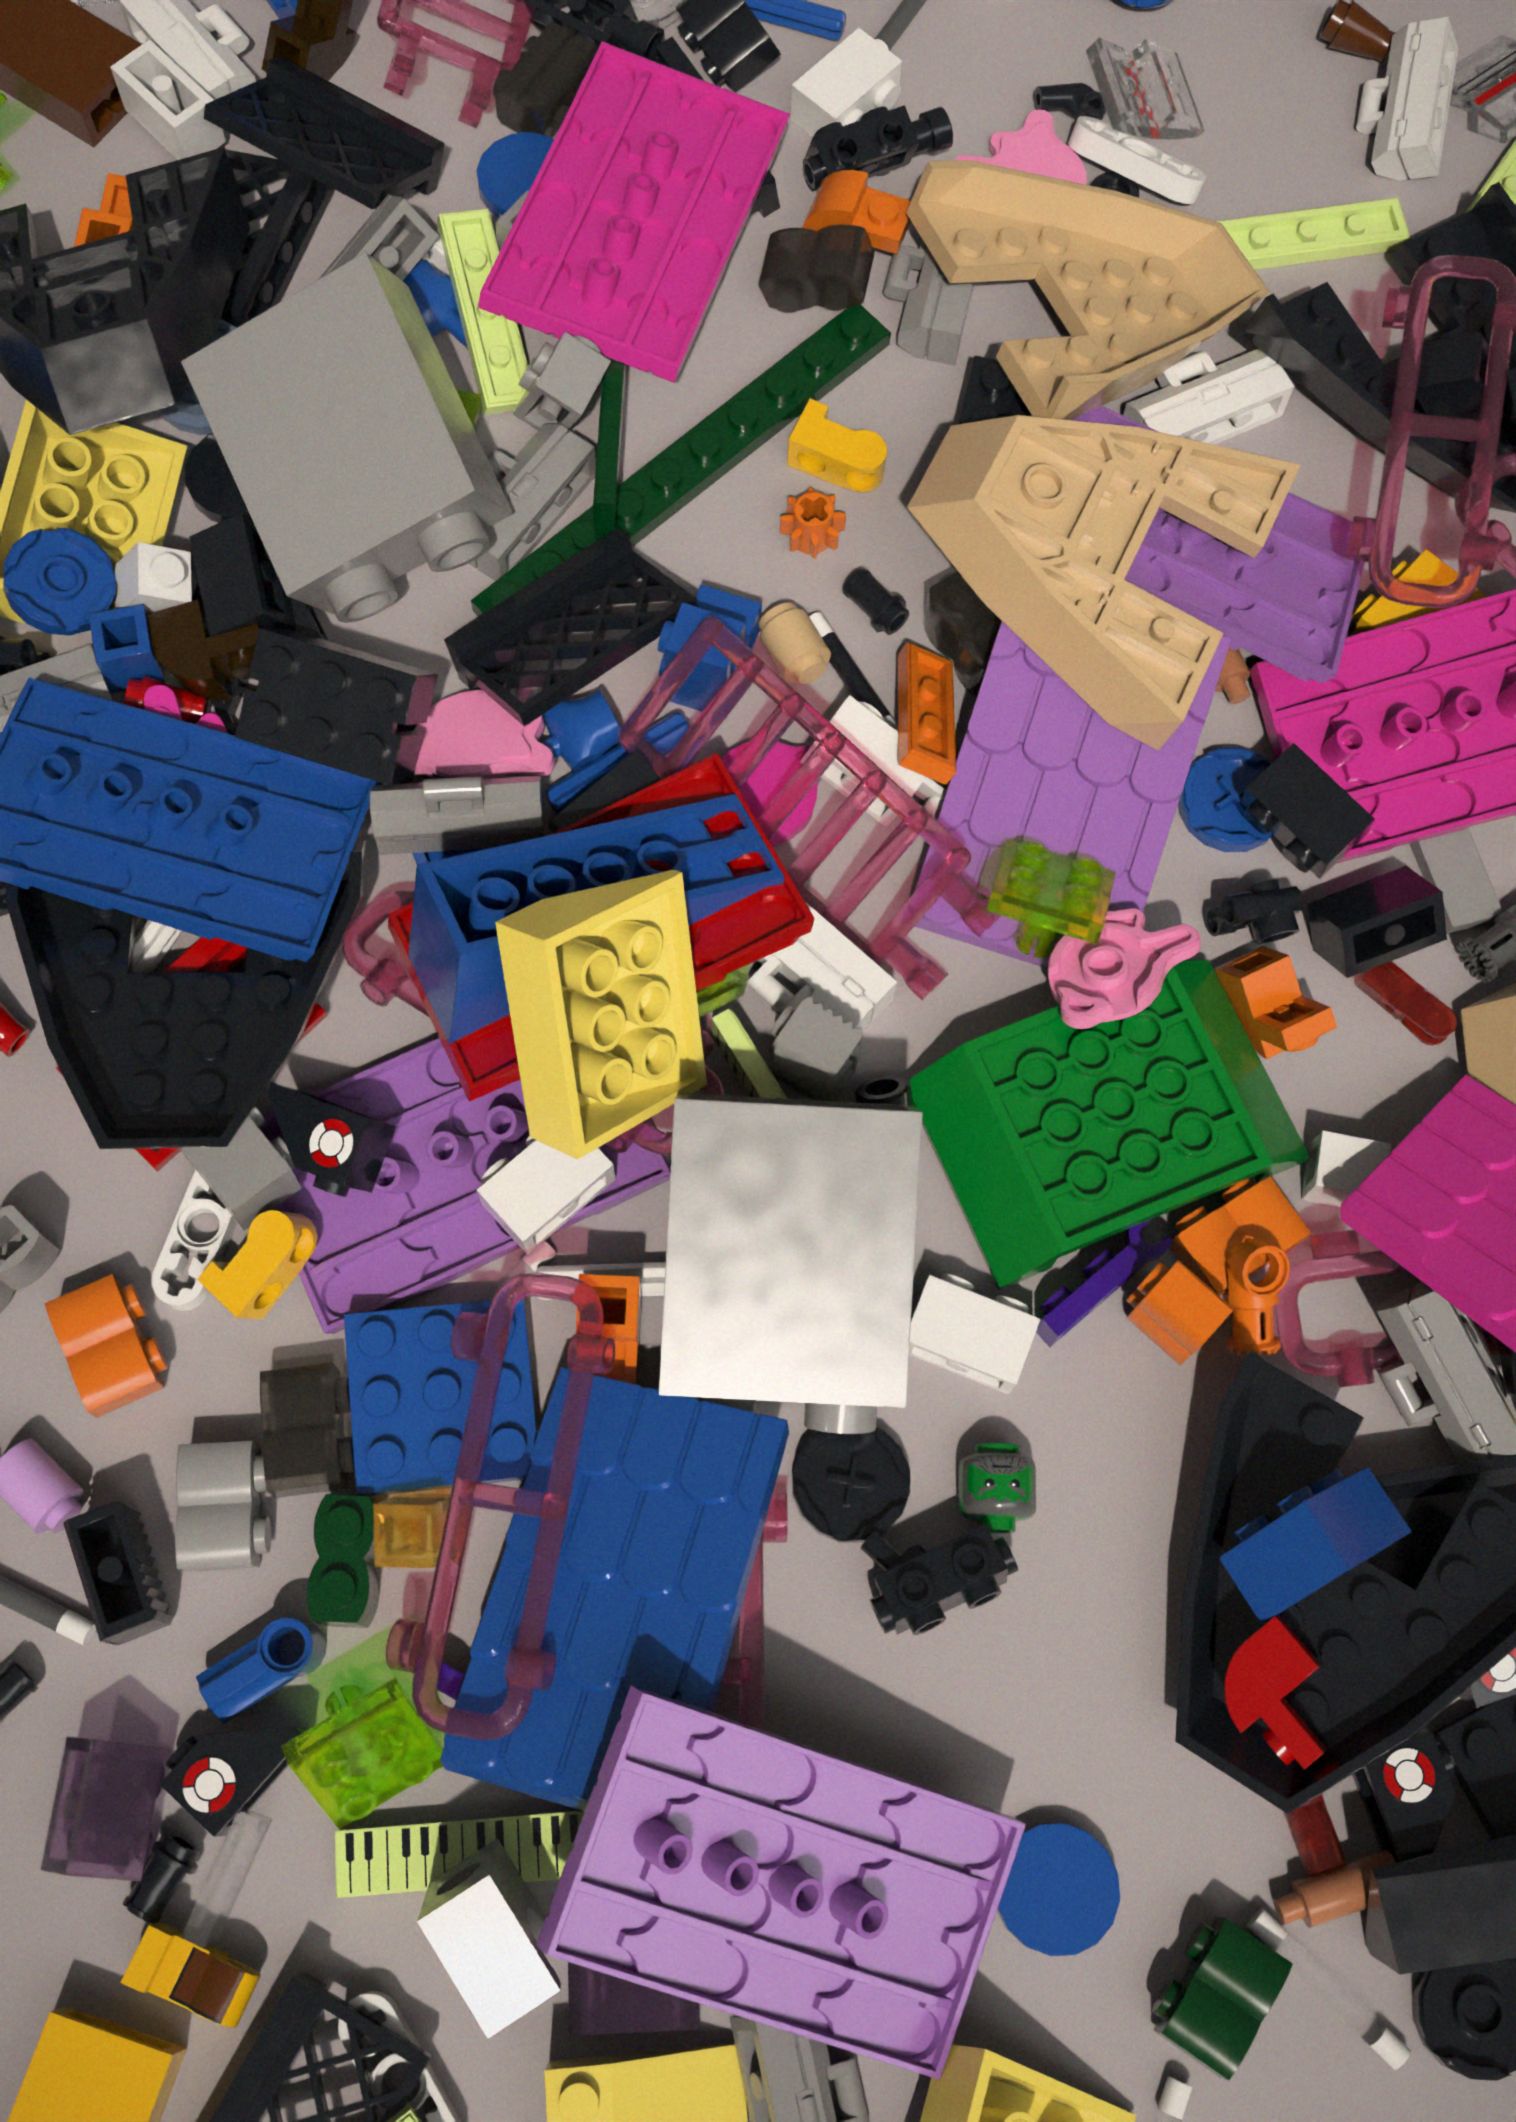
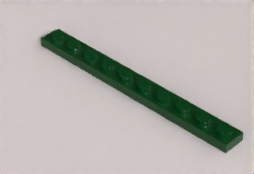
M855 301L618 485L615 529L618 528L628 535L631 545L634 547L799 417L810 398L819 401L889 346L891 332L859 302ZM593 506L471 600L473 612L478 617L602 538L604 535H596V531H594Z

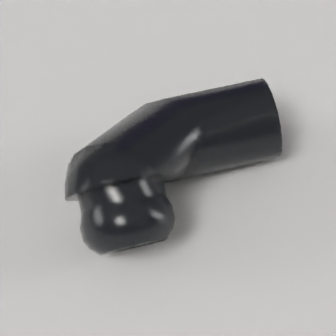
M1084 83L1037 86L1034 94L1036 110H1046L1047 112L1063 111L1075 120L1080 116L1102 120L1108 106L1107 100L1102 93L1093 90Z

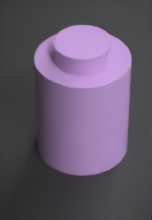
M29 1438L19 1442L0 1457V1497L36 1534L43 1533L49 1529L53 1533H57L65 1528L63 1522L79 1515L82 1506L78 1502L83 1495V1488L34 1439Z

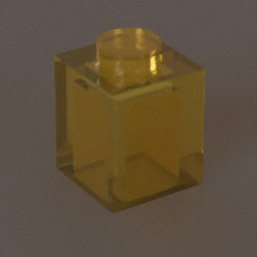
M402 1493L373 1504L375 1567L434 1568L461 1555L459 1494Z

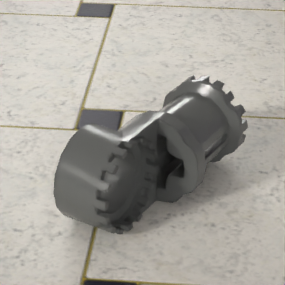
M1516 904L1495 917L1494 926L1475 939L1465 938L1457 945L1459 949L1458 954L1462 956L1460 961L1468 962L1464 966L1465 969L1472 968L1470 972L1472 977L1476 976L1477 980L1481 979L1485 984L1496 979L1498 970L1516 958ZM1497 945L1500 946V947H1498V948L1495 949V950H1491V949H1493V948H1494L1495 946H1497Z

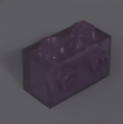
M67 1737L41 1870L76 1877L141 1881L143 1867L150 1857L153 1845V1834L150 1828L155 1801L162 1790L159 1784L165 1778V1768L163 1765L165 1748Z

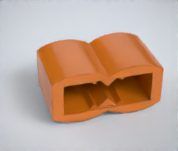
M1271 1176L1257 1184L1251 1178L1241 1181L1221 1195L1226 1203L1224 1206L1210 1214L1204 1206H1201L1175 1224L1180 1233L1172 1240L1170 1249L1182 1264L1219 1296L1228 1291V1272L1226 1267H1229L1230 1264L1227 1263V1257H1232L1233 1254L1230 1252L1232 1248H1238L1236 1245L1238 1242H1245L1247 1238H1259L1278 1247L1286 1254L1312 1234ZM1267 1253L1258 1254L1251 1260L1248 1266V1277L1270 1264Z
M1179 1260L1170 1270L1160 1262L1126 1300L1134 1308L1127 1316V1319L1179 1366L1208 1340L1234 1310Z
M110 1274L44 1303L57 1340L66 1357L72 1378L88 1413L98 1418L165 1388L160 1372L167 1370L168 1364L157 1339L153 1336L145 1340L138 1319L147 1314L141 1297L133 1283L123 1286L122 1282L114 1274Z

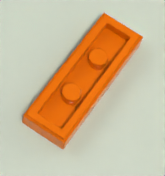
M907 642L897 655L898 765L947 785L956 774L953 662Z

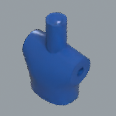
M427 260L419 261L403 282L408 285L431 337L433 338L446 329L467 348L450 275L441 272Z
M600 690L578 699L564 700L543 714L550 737L540 743L550 748L554 759L561 756L572 772L596 760L614 745L626 740Z

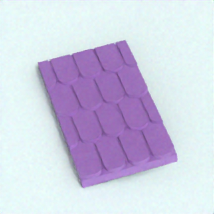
M1100 406L1072 419L1073 421L1133 426L1156 431L1104 406ZM1288 492L1263 548L1255 558H1252L1159 507L1124 580L1223 632L1224 636L1232 638L1229 648L1234 651L1242 647L1300 680L1310 681L1313 679L1322 684L1337 675L1373 531Z
M1001 621L958 755L956 774L950 780L905 924L1048 969V959L1055 945L1068 930L1065 904L1072 896L1085 894L1093 898L1105 911L1135 908L1143 912L1232 638L1222 636L1183 723L1158 751L1109 725Z
M437 1038L311 1094L396 1126L372 1193L350 1188L347 1197L338 1196L314 1187L315 1175L294 1168L292 1171L302 1189L273 1209L274 1211L302 1214L309 1218L316 1227L318 1236L316 1248L303 1269L299 1272V1276L324 1333L335 1334L345 1329L344 1314L389 1310L420 1294H427L520 1248L482 1205L477 1189L483 1185L481 1178L492 1165L503 1158H508L511 1161L528 1147L525 1142L530 1134L521 1079L469 1102L459 1082L460 1079L457 1077L440 1039ZM274 1111L263 1115L266 1122L258 1128L271 1142L279 1136L285 1142ZM650 1118L599 1147L603 1154L613 1163L616 1180L553 1234L585 1218L609 1210L670 1180L671 1160L665 1152L661 1139Z
M631 1685L620 1713L622 1715L621 1719L616 1724L597 1776V1785L593 1787L573 1842V1850H570L549 1907V1916L545 1918L536 1946L546 1955L940 2080L1026 1824L989 1807L919 1785L914 1781L808 1747L803 1743Z

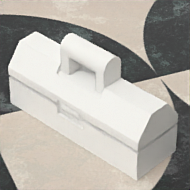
M119 0L130 36L140 44L150 39L214 100L256 82L255 76L236 56L248 47L249 38L218 4L211 5L198 12L188 0ZM215 30L222 38L216 41L210 32Z
M1449 17L1423 20L1419 22V25L1418 22H1411L1401 28L1392 36L1386 77L1368 80L1363 85L1356 130L1362 134L1376 133L1371 160L1376 175L1402 181L1407 180L1408 176L1409 179L1434 177L1439 174L1459 50ZM1381 99H1387L1385 111H1379Z
M1260 348L1217 366L1209 354L1203 350L1179 360L1160 374L1157 379L1162 389L1127 403L1123 416L1161 433L1215 445L1283 416L1294 389V384L1283 367L1277 364ZM1199 375L1200 378L1182 385L1181 382Z
M806 903L815 918L811 932L799 937L798 941L793 945L757 960L762 966L750 978L748 985L779 1013H782L788 1005L797 1009L804 998L812 997L814 1004L822 1003L823 1010L832 1009L833 1016L842 1015L843 1023L852 1021L853 1029L862 1028L863 1032L870 1025V1022L872 1023L893 1001L897 981ZM778 972H781L800 989L795 996L774 978Z

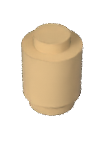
M786 602L776 605L762 616L759 621V629L761 630L760 640L785 681L788 683L809 684L820 678L827 669V663L831 658V651L807 613L802 609H797L795 604Z

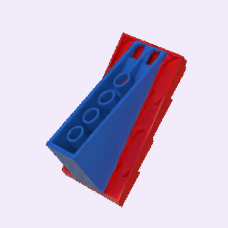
M718 753L548 836L417 864L414 900L388 914V929L395 944L398 946L401 957L415 987L418 989L420 998L436 1032L439 1034V1039L457 1077L460 1079L459 1082L469 1102L520 1080L495 925L496 921L542 899L665 871H680L683 874L696 992L725 980L727 973L793 945L798 941L799 937L811 932L815 920L813 914Z

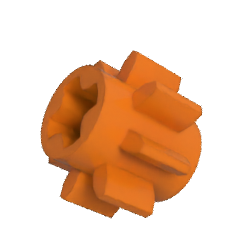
M809 488L808 492L801 495L798 499L793 497L787 499V514L780 517V533L785 535L791 534V552L800 550L816 559L818 553L823 552L827 547L833 550L838 548V532L845 530L846 513L834 512L835 495L827 497L822 493L815 492L813 488Z

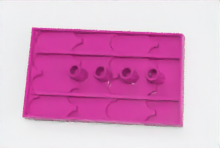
M601 42L480 291L478 308L498 316L501 314L505 315L506 319L549 335L552 333L558 339H560L565 331L572 336H583L595 343L601 353H604L603 356L647 373L648 371L653 372L652 375L675 383L702 325L703 317L725 272L727 262L779 149L790 114L608 43Z
M1516 589L1346 637L1337 675L1322 684L1313 679L1310 681L1300 680L1266 660L1256 663L1249 670L1255 692L1258 694L1257 699L1269 741L1272 743L1271 748L1275 760L1295 743L1375 819L1368 834L1337 863L1388 851L1394 847L1462 831L1471 826L1516 815Z
M1465 1074L1452 1088V1091H1449L1422 1119V1122L1418 1123L1391 1151V1155L1387 1156L1359 1185V1188L1355 1189L1341 1204V1220L1516 1353V1105Z

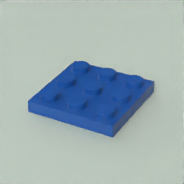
M524 1297L344 1314L357 1496L371 1497L526 1480L532 1462L530 1455L537 1433Z

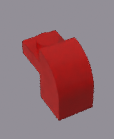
M1277 1615L1248 1638L1235 1652L1225 1677V1700L1231 1719L1240 1733L1249 1728L1259 1718H1262L1269 1727L1262 1733V1736L1272 1750L1286 1765L1296 1759L1305 1770L1323 1755L1327 1748L1284 1697L1318 1670L1322 1664L1284 1619Z

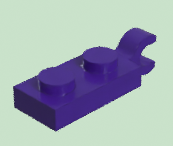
M1150 1220L1127 1229L1125 1233V1248L1114 1256L1109 1249H1106L1082 1271L1088 1278L1086 1282L1073 1293L1066 1286H1063L1039 1307L1045 1317L1040 1321L1036 1333L1050 1348L1134 1276L1140 1268L1148 1262L1163 1256L1172 1244L1171 1238L1166 1236L1159 1244L1153 1246L1145 1244L1140 1238V1230Z

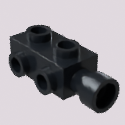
M524 0L531 15L530 22L534 27L547 36L555 37L558 33L571 40L570 42L575 49L591 59H594L601 42H605L654 61L658 57L656 46L664 42V30L645 19L638 22L629 0ZM568 5L570 11L566 13L560 9Z
M904 105L889 111L885 106L872 109L860 118V121L845 126L841 122L830 123L820 128L811 140L806 156L803 159V170L806 180L812 189L817 188L818 190L822 180L837 171H863L868 173V178L872 176H885L891 170L909 164L914 154L925 150L933 154L952 147L953 130L950 119L944 108L937 107L920 113L919 119L911 122ZM887 157L889 159L888 163L878 162L879 160Z

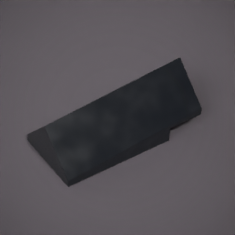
M1516 1834L1372 1868L1365 1945L1369 1954L1399 1975L1516 1958Z

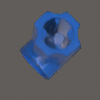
M279 1618L270 1622L262 1630L261 1635L197 1675L199 1691L209 1709L213 1711L221 1723L226 1724L295 1678L313 1673L321 1665L326 1655V1641L321 1630L308 1621L296 1618ZM298 1630L304 1638L305 1650L302 1657L296 1663L287 1665L280 1655V1643L289 1632Z

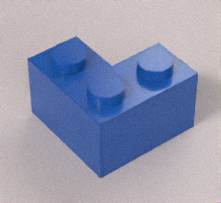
M701 584L695 597L698 607L682 602L675 622L666 620L662 628L657 648L658 652L664 653L659 668V677L665 679V700L726 719L760 632L759 621L761 619L762 603Z
M1369 1467L1347 1478L1340 1469H1337L1310 1487L1307 1485L1276 1504L1282 1516L1272 1523L1264 1514L1233 1533L1239 1545L1219 1557L1260 1623L1263 1624L1412 1531Z

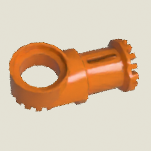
M1247 1238L1245 1242L1240 1241L1236 1244L1238 1248H1232L1230 1253L1233 1255L1231 1258L1227 1257V1263L1230 1265L1226 1267L1228 1272V1291L1225 1292V1301L1234 1309L1232 1311V1335L1227 1340V1350L1232 1354L1237 1353V1356L1245 1355L1246 1351L1247 1356L1250 1351L1256 1352L1260 1357H1262V1351L1264 1355L1270 1356L1271 1353L1276 1354L1281 1347L1280 1338L1274 1335V1306L1279 1303V1291L1285 1286L1289 1278L1290 1264L1283 1250L1259 1238ZM1267 1253L1270 1260L1269 1271L1262 1280L1255 1283L1251 1282L1247 1273L1251 1260L1258 1254Z

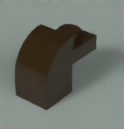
M298 0L294 16L270 22L261 70L267 73L268 60L280 55L329 81L346 62L356 38L357 32L347 27L353 0Z
M198 599L147 614L151 642L156 657L185 689L196 693V695L207 697V700L210 701L233 699L230 679H248L258 631L261 628L258 623L210 637L204 606Z

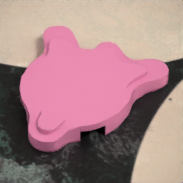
M1033 110L1028 114L1021 130L994 133L991 136L989 150L993 157L961 155L955 158V160H973L1085 185L1087 183L1086 170L1082 160L1074 150L1057 137L1054 132V119L1046 110Z
M532 687L519 688L516 698L524 703L531 694ZM482 689L460 692L442 699L430 708L427 722L417 724L415 731L422 732L424 735L414 776L426 775L435 779L436 774L446 778L481 776L482 779H494L510 774L545 777L553 771L555 760L550 748L538 742L545 726L542 715L524 727Z
M1085 894L1075 895L1065 904L1068 930L1055 945L1048 959V982L1051 993L1060 1006L1062 1021L1072 1028L1087 1029L1101 1022L1125 1019L1140 1013L1150 1006L1161 992L1163 981L1171 968L1199 952L1200 934L1195 928L1186 924L1165 928L1156 932L1145 931V915L1139 909L1105 911L1093 898Z

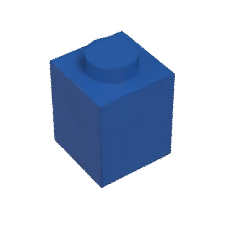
M143 604L88 614L95 661L112 693L125 691L130 678L142 680L144 675L166 683L163 665L159 662L153 650L147 621L148 613Z

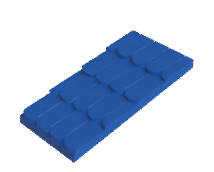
M28 678L0 733V881L27 890L30 886L103 910L116 909L209 940L216 937L284 960L298 959L307 962L314 955L348 864L350 852L353 850L370 804V790L378 782L235 738V735Z
M560 1368L530 1455L532 1462L506 1535L507 1545L470 1650L471 1660L444 1736L445 1746L440 1761L445 1770L585 1812L593 1787L597 1785V1776L616 1724L621 1719L622 1715L620 1713L631 1685L713 1712L789 1436L787 1420L764 1414L757 1415L755 1412L704 1400L701 1402L691 1397L659 1395V1390L642 1388L640 1385L593 1374L590 1376L586 1375L585 1372Z

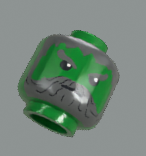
M982 1443L974 1445L973 1454L963 1457L958 1465L959 1511L968 1519L978 1520L979 1527L986 1524L990 1533L1016 1532V1521L1029 1519L1036 1512V1466L1034 1461L1030 1457L1022 1455L1021 1446L1016 1444Z

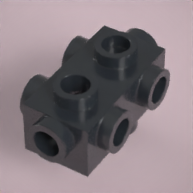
M986 1524L927 1552L918 1544L906 1549L902 1554L878 1531L870 1534L860 1548L885 1571L874 1576L878 1596L869 1599L876 1618L885 1634L895 1630L898 1635L908 1629H911L913 1635L925 1633L942 1624L946 1620L944 1612L966 1602L968 1608L973 1609L992 1601L1002 1593L999 1586L1007 1583V1576L1018 1571L1015 1558L1005 1539L1000 1537L993 1540Z

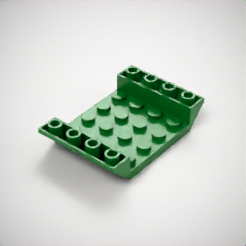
M1184 960L1172 967L1166 974L1161 992L1152 1004L1140 1013L1128 1018L1101 1022L1087 1029H1076L1062 1021L1060 1006L1057 1005L961 1044L908 1080L911 1086L914 1106L923 1112L922 1126L998 1290L1051 1269L1056 1260L1064 1255L1253 1176L1259 1182L1269 1176L1305 1163L1311 1158L1209 960Z

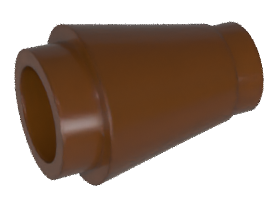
M1337 0L1324 23L1319 37L1329 42L1328 48L1370 59L1374 58L1383 62L1390 50L1392 36L1395 32L1389 30L1387 26L1354 0H1351L1349 3Z

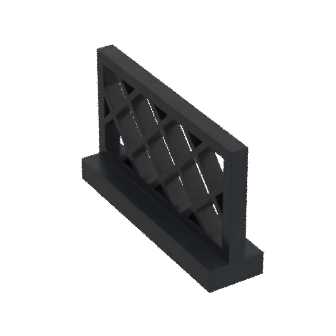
M280 55L268 60L265 78L205 104V120L372 210L378 207L388 194L398 196L413 188L427 195L437 190L444 142ZM364 183H372L378 185L371 188L370 186Z
M225 149L232 168L247 171L249 174L237 180L242 195L256 189L261 199L246 206L249 222L269 213L263 228L249 234L242 255L249 252V256L243 268L235 273L229 296L220 319L226 320L238 328L280 303L334 193V189L279 159ZM278 178L287 179L282 189L268 196L265 195L262 186Z
M616 528L451 634L444 641L459 679L470 689L478 686L525 727L660 637L666 620L675 622L682 602L696 607L698 605L694 596L636 554L632 549L629 536ZM638 579H642L640 587H627ZM671 601L674 603L663 611L647 612L649 602ZM637 603L635 613L610 614L612 604ZM599 606L598 615H585ZM631 629L630 633L620 640L604 641L605 633L608 630ZM593 631L591 641L567 643L569 633ZM556 634L554 643L541 644ZM587 658L586 662L576 669L560 670L563 659ZM550 660L547 670L524 671L526 661ZM512 663L510 672L496 673ZM543 687L540 693L524 703L516 698L519 688Z
M304 1972L291 1978L210 2122H262L267 2111L269 2112L270 2122H283L277 2094L285 2080L307 2073L310 2076L317 2113L290 2122H331V2118L365 2108L367 2122H379L376 2104L391 2100L380 2122H386L405 2107L433 2055L326 1990V1984ZM327 2010L346 2022L352 2051L318 2061L312 2032L323 2012ZM360 2032L378 2043L363 2047ZM304 2048L307 2065L292 2069ZM389 2049L412 2063L399 2088L373 2096L365 2059L366 2055ZM354 2059L363 2099L328 2110L320 2069Z

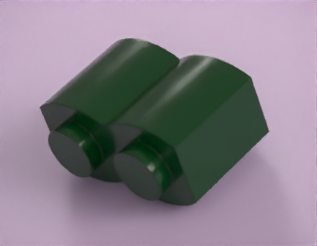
M326 1494L316 1512L314 1542L319 1558L309 1576L307 1605L312 1620L323 1626L368 1628L376 1614L380 1588L374 1565L378 1561L384 1546L386 1527L380 1505L370 1496Z
M1216 1917L1212 1925L1205 1921L1201 1922L1191 1936L1184 1955L1189 1957L1191 1961L1181 1980L1177 1982L1175 1979L1170 1978L1160 1991L1152 2008V2012L1159 2016L1153 2031L1218 2077L1229 2081L1247 2054L1262 2020L1283 1988L1293 1963L1228 1918Z

